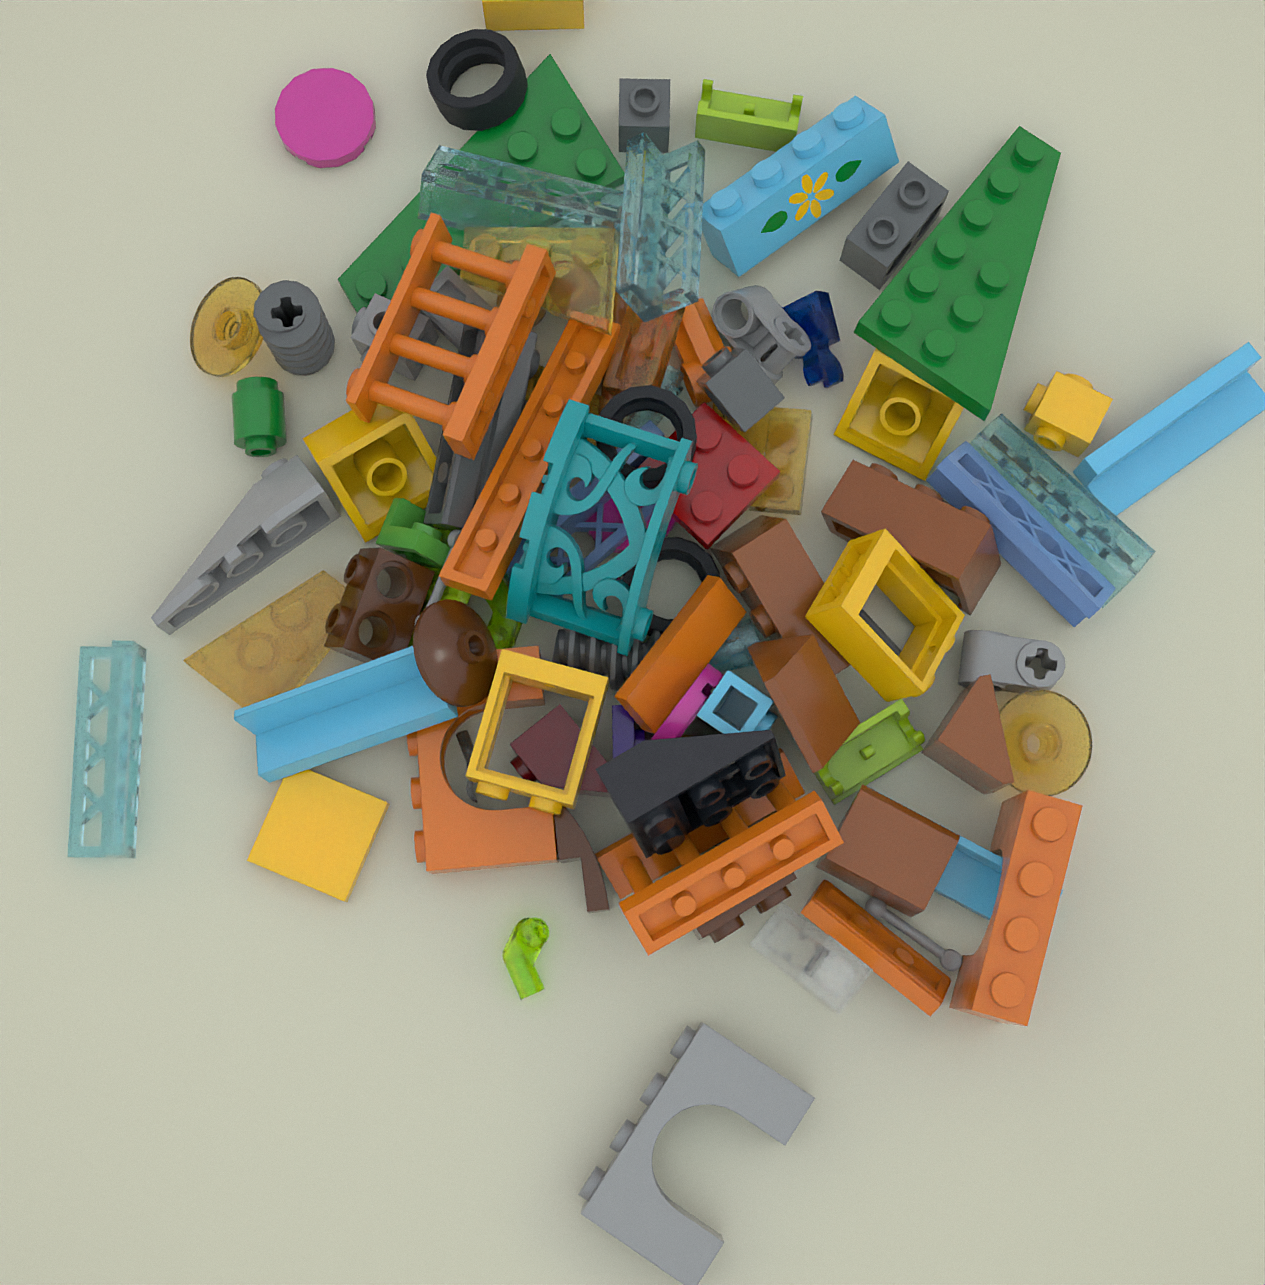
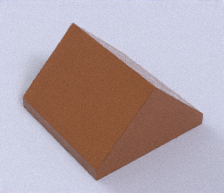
M814 634L756 642L747 647L812 773H815L827 764L860 724V721Z
M991 674L979 676L959 694L921 752L982 794L994 793L1015 782Z
M862 784L837 828L844 843L822 855L816 867L867 895L882 900L886 905L911 918L925 910L959 842L960 835Z

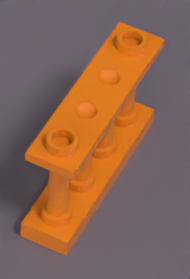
M431 213L424 229H419L412 240L411 258L361 367L355 369L348 380L346 388L347 398L345 401L357 417L367 423H370L379 403L442 425L444 431L442 435L453 452L474 460L556 275V271L548 251L534 245L527 244L520 261L515 260L512 264L451 244L453 239L441 215ZM441 264L505 284L506 293L500 306L488 310L431 291L430 288ZM420 310L485 331L486 338L479 353L467 357L409 337ZM401 356L464 378L465 385L458 401H453L450 405L387 384L399 357Z
M781 747L779 748V753L786 776L780 779L779 785L772 792L758 799L749 797L734 806L731 814L714 826H700L685 835L684 842L673 851L663 855L655 853L646 858L630 833L595 854L596 859L620 899L634 892L633 895L619 902V905L648 956L844 843L822 799L815 790L795 800L805 794V791ZM775 810L777 811L776 813L770 815L769 817L763 819L762 821L748 828V826L753 824L754 822L760 820L761 818L767 816ZM729 837V840L723 842L722 844L716 846L715 848L709 850L708 852L702 855L700 854ZM682 865V867L676 869L675 871L669 873L668 875L662 877L661 879L653 883V880L659 878L660 876L666 874L674 868Z

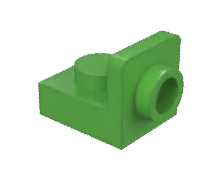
M394 498L375 544L421 566L442 569L450 550L449 545L440 541L443 535L440 531L423 524L425 510L404 498Z

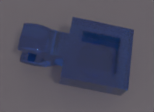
M816 290L782 307L788 316L805 331L811 342V349L804 356L795 357V359L803 360V373L808 386H814L823 382L824 388H829L843 382L844 373L842 366L829 349V346L841 341L829 293Z

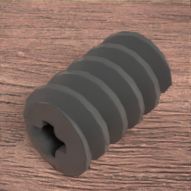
M282 280L270 284L260 293L254 304L253 316L256 319L259 333L266 342L267 347L271 350L276 362L283 370L293 375L304 376L319 372L329 363L334 353L335 338L318 298L309 287L297 281Z
M567 628L559 629L552 662L602 676L608 674L611 690L618 691L624 679L630 677L660 638L661 634L659 630H654L646 643L635 639L629 655L625 656L617 653V645Z

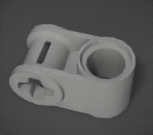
M754 285L725 292L717 298L713 305V322L718 331L725 336L734 348L746 349L774 385L783 377L782 370L796 356H804L811 349V342L805 331L788 316L774 299L772 293L765 287ZM742 302L748 309V321L744 319L741 313Z
M968 630L964 632L958 685L966 688L979 676L991 674L994 692L1006 691L1032 696L1042 695L1049 692L1063 676L1065 657L1055 644L1045 640L1013 637L987 630ZM1034 657L1041 659L1043 668L1050 669L1041 679L1034 678V669L1025 667L1031 663Z

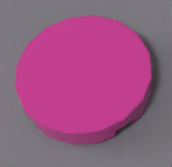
M334 68L311 69L294 77L281 91L275 106V126L286 150L294 157L297 156L299 159L306 161L308 165L317 168L339 167L355 160L365 150L364 146L368 143L370 136L372 139L376 129L375 108L365 86L350 73Z
M708 663L651 740L680 738L712 694L710 691L719 684L723 674Z

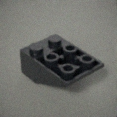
M771 730L645 740L595 769L646 858L655 853L663 855L673 851L684 842L685 835L702 825L710 827L722 822L731 814L734 806L749 797L758 799L766 796L779 785L780 779L786 776L777 742Z

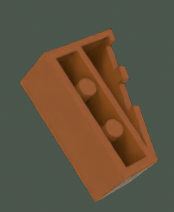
M852 460L821 510L829 531L847 542L886 528L936 584L959 597L960 602L957 607L970 616L1001 566L992 525L983 513L969 506H962L959 510L943 502L944 500L941 495L927 486L917 484L915 488L898 481V477L891 470L877 463H872L868 467Z
M760 515L710 547V550L722 566L727 580L734 590L740 593L750 608V618L764 638L769 637L770 640L814 634L835 675L851 665L805 618L824 582L787 519Z

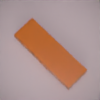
M707 575L614 696L642 730L654 734L657 732L747 613L720 577Z
M824 879L812 893L800 913L931 1017L941 1006L950 986L951 978L832 883Z

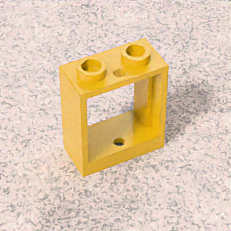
M885 528L850 540L847 543L805 618L886 702L907 697H918L932 686L935 681L934 674L945 653L953 646L956 639L954 635L965 615ZM875 584L915 626L899 656L859 616Z
M502 649L465 775L471 782L478 783L475 792L507 801L509 792L530 797L528 807L554 815L561 814L562 806L575 810L609 687L608 677ZM513 682L588 702L564 790L488 769Z

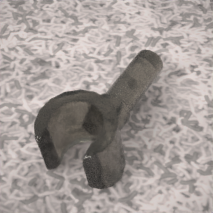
M463 730L456 734V738L468 769L474 745L468 730ZM468 780L466 786L467 794L471 800L478 803L477 796L472 788L473 782Z

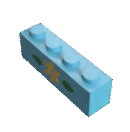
M854 96L847 102L837 106L833 112L808 130L796 135L791 142L767 159L758 162L746 174L726 188L716 192L708 201L696 208L694 213L712 256L740 277L898 164L899 159L885 114L859 97Z

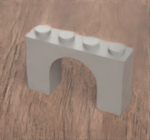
M703 1022L700 1023L696 1031L688 1025L686 1026L670 1051V1054L676 1057L677 1061L666 1077L658 1072L655 1074L640 1098V1101L646 1104L647 1107L636 1124L628 1119L624 1122L609 1148L617 1152L606 1171L596 1166L578 1194L586 1200L582 1207L581 1215L683 1285L699 1284L723 1246L724 1240L717 1231L669 1199L660 1188L653 1172L652 1156L655 1142L663 1127L671 1118L683 1110L699 1105H716L734 1111L783 1145H786L815 1099Z

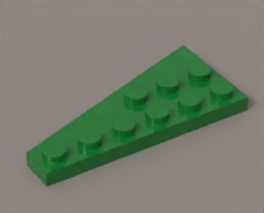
M551 54L527 77L528 87L525 99L516 113L499 126L477 131L338 278L340 287L356 314L361 308L368 307L375 293L389 300L392 299L411 258L412 240L419 229H424L431 213L441 215L453 239L451 244L493 257L626 183V174ZM441 264L436 277L444 270V268L447 265ZM449 266L458 276L466 272Z
M1021 126L1015 130L865 312L853 332L984 422L992 408L1061 152Z

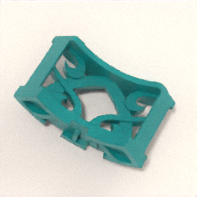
M569 399L543 461L548 463V475H543L542 483L544 487L542 493L539 494L532 491L519 536L526 539L522 549L524 553L519 563H515L512 567L506 618L527 624L531 616L617 645V653L625 656L629 655L635 639L644 641L653 618V610L646 607L664 537L680 493L684 495L690 493L698 469V464L690 461L693 441L681 438L679 442L589 413V405ZM587 438L621 448L622 450L611 461L600 449L587 441ZM633 452L668 463L665 475L656 488L649 489L643 483V475L651 466L634 470L626 479L620 472ZM575 477H579L584 481L585 488L591 485L594 477L599 480L594 490L583 500L575 498L570 492V483ZM608 492L622 517L629 546L607 563L585 572L584 558L579 545L566 530L557 526L559 515H574L592 508ZM656 503L647 528L640 506H649ZM558 547L566 551L570 560L571 575H566L567 562L561 566L552 563L550 553L553 548ZM636 565L631 586L618 578ZM593 589V599L600 609L586 604V591ZM572 594L573 600L558 595ZM609 595L617 597L622 603V617L605 612L609 609L606 603V598Z

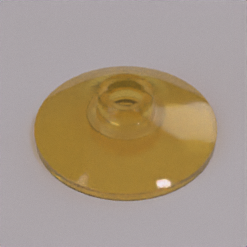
M230 277L222 280L204 296L199 304L191 325L190 348L196 365L203 372L215 377L231 376L242 370L259 350L263 337L259 333L253 312L255 301L262 290L253 281L243 277Z
M1033 690L1013 697L999 710L1015 781L1010 784L1011 787L1019 792L1031 790L1053 796L1067 791L1082 778L1092 755V734L1086 717L1074 702L1057 692ZM1032 734L1037 736L1040 741V748L1035 754L1030 752L1027 745V740Z

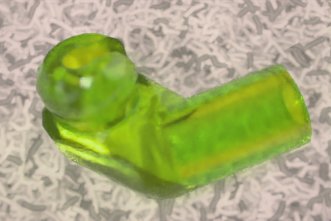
M503 579L492 601L485 599L493 612L487 627L493 637L496 649L513 648L516 645L523 624L506 618L509 588Z
M538 917L523 918L514 926L502 951L503 961L520 1000L545 989L534 963L544 943L547 942L550 931L546 922Z

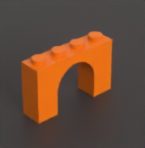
M539 645L505 648V650L541 659ZM496 649L498 661L502 649ZM517 682L512 683L505 709L545 706L543 689ZM488 696L477 704L457 707L458 717L407 734L409 756H418L419 777H411L413 809H422L423 830L415 831L414 834L417 863L426 862V871L431 874L559 862L554 814L530 807L503 810L476 808L458 798L448 782L445 770V756L448 744L453 734L465 721L484 712Z
M1031 790L1024 791L1002 802L990 847V852L1003 856L1002 872L995 905L979 948L973 955H962V965L958 971L949 1008L1000 1023L1028 1026L1083 805Z

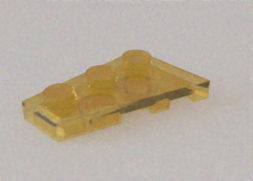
M465 227L463 248L511 264L515 260L520 261L527 244L546 249L556 275L541 309L568 321L571 319L591 326L594 330L611 336L620 237L615 228ZM461 270L460 278L465 283L504 297L506 293L505 284Z
M322 570L183 661L242 708L298 688L331 650L324 647L328 633L325 631V625L332 608L337 603H340L346 587Z

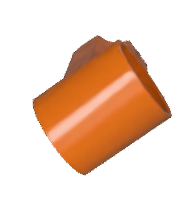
M690 298L675 304L670 310L663 313L662 320L681 361L680 371L684 385L691 401L697 408L703 402L706 404L712 402L696 382L706 373L702 365L713 354L724 348V345L704 299ZM725 346L730 352L732 351L729 346Z

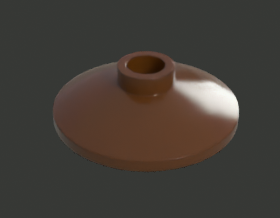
M440 600L426 607L416 622L413 634L414 656L423 680L437 697L450 705L467 707L481 702L489 695L498 664L495 643L487 625L471 607L457 600Z

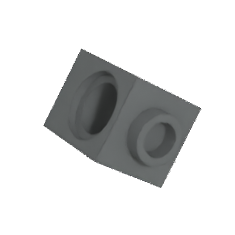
M619 78V152L668 153L670 79Z
M724 347L717 351L702 365L706 373L696 381L733 428L742 432L750 429L785 399L779 389L744 348L735 347L730 352L727 347Z

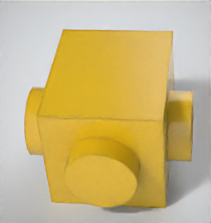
M1056 371L1046 386L1037 383L1028 398L1023 410L1030 413L1031 416L1024 431L1034 435V441L1046 449L1052 451L1064 450L1079 458L1091 444L1113 399L1094 390L1092 384L1079 375L1071 373L1064 375Z

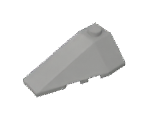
M298 455L289 461L286 458L280 459L269 465L262 472V479L251 487L151 618L157 627L171 635L341 517L321 485Z

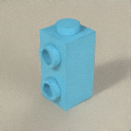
M727 670L697 714L698 717L723 734L770 730L778 718L776 714L770 711L775 704L773 699L730 670Z

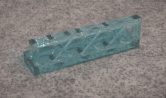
M645 132L627 140L616 292L643 322L650 321L699 301L705 149L698 140L665 155L659 151ZM688 165L675 183L670 181L672 171ZM681 199L686 200V204L672 220L668 219V214ZM679 236L684 237V242L670 258L666 257L667 250ZM677 274L681 275V288L663 294Z
M439 145L422 172L418 219L428 221L430 214L435 213L441 215L445 225L523 246L527 244L534 245L551 253L615 269L620 256L624 228L633 209L635 194ZM444 166H448V167H452V168H456V169H460V170H464V171H459V172H458V171L446 169V168H444ZM503 180L511 182L512 184H506L498 181ZM546 193H555L563 196L557 197ZM597 205H602L618 210L616 212L605 208L597 207Z
M1002 413L971 441L970 445L1116 588L1102 608L1139 573L1156 552ZM995 434L1001 437L1013 449H1010L1007 445H1005L997 436H995ZM1039 474H1042L1051 484L1045 481ZM1078 508L1081 509L1090 519H1088L1086 516H1084V515L1078 510ZM1117 543H1119L1127 552H1129L1134 557V560L1126 552H1124L1117 545Z
M112 640V647L80 646L67 855L70 858H136L147 649L135 641ZM94 659L111 660L110 687L106 693L93 682ZM92 691H93V692L96 694V696L99 698L93 705H92ZM107 706V739L101 745L90 734L91 719ZM89 744L96 750L90 757ZM103 758L105 760L104 792L98 798L87 786V774ZM87 797L93 804L85 811ZM100 811L102 813L100 846H83L84 825Z

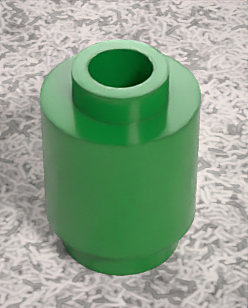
M248 377L237 381L236 392L232 394L234 445L245 449V454L251 457L272 456L277 453V448L287 443L284 394L278 390V382L269 377Z

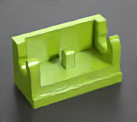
M703 79L701 100L698 103L695 138L777 152L796 136L803 100L802 95L793 94L792 103L714 90V80Z
M903 699L896 701L859 724L827 764L814 773L833 805L860 790L862 784L868 785L924 750L921 744L925 742V736L921 730L916 731L908 719L910 710Z

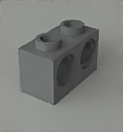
M908 161L846 237L839 261L880 290L938 218L949 190Z

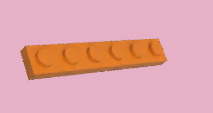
M573 311L439 574L444 585L492 601L523 539L519 536L532 491L539 494L542 493L544 487L542 483L543 475H548V463L543 461L562 412L569 399L586 405L590 404L624 336L620 324Z

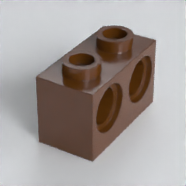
M380 547L360 549L359 553L350 559L345 569L344 583L347 585L340 603H337L328 615L325 625V631L328 633L324 647L363 663L408 648L415 628V619L420 615L435 571ZM383 569L388 573L391 581L390 589L386 595H382L377 586L378 576ZM364 619L369 620L373 629L372 638L366 645L362 643L359 637V627Z

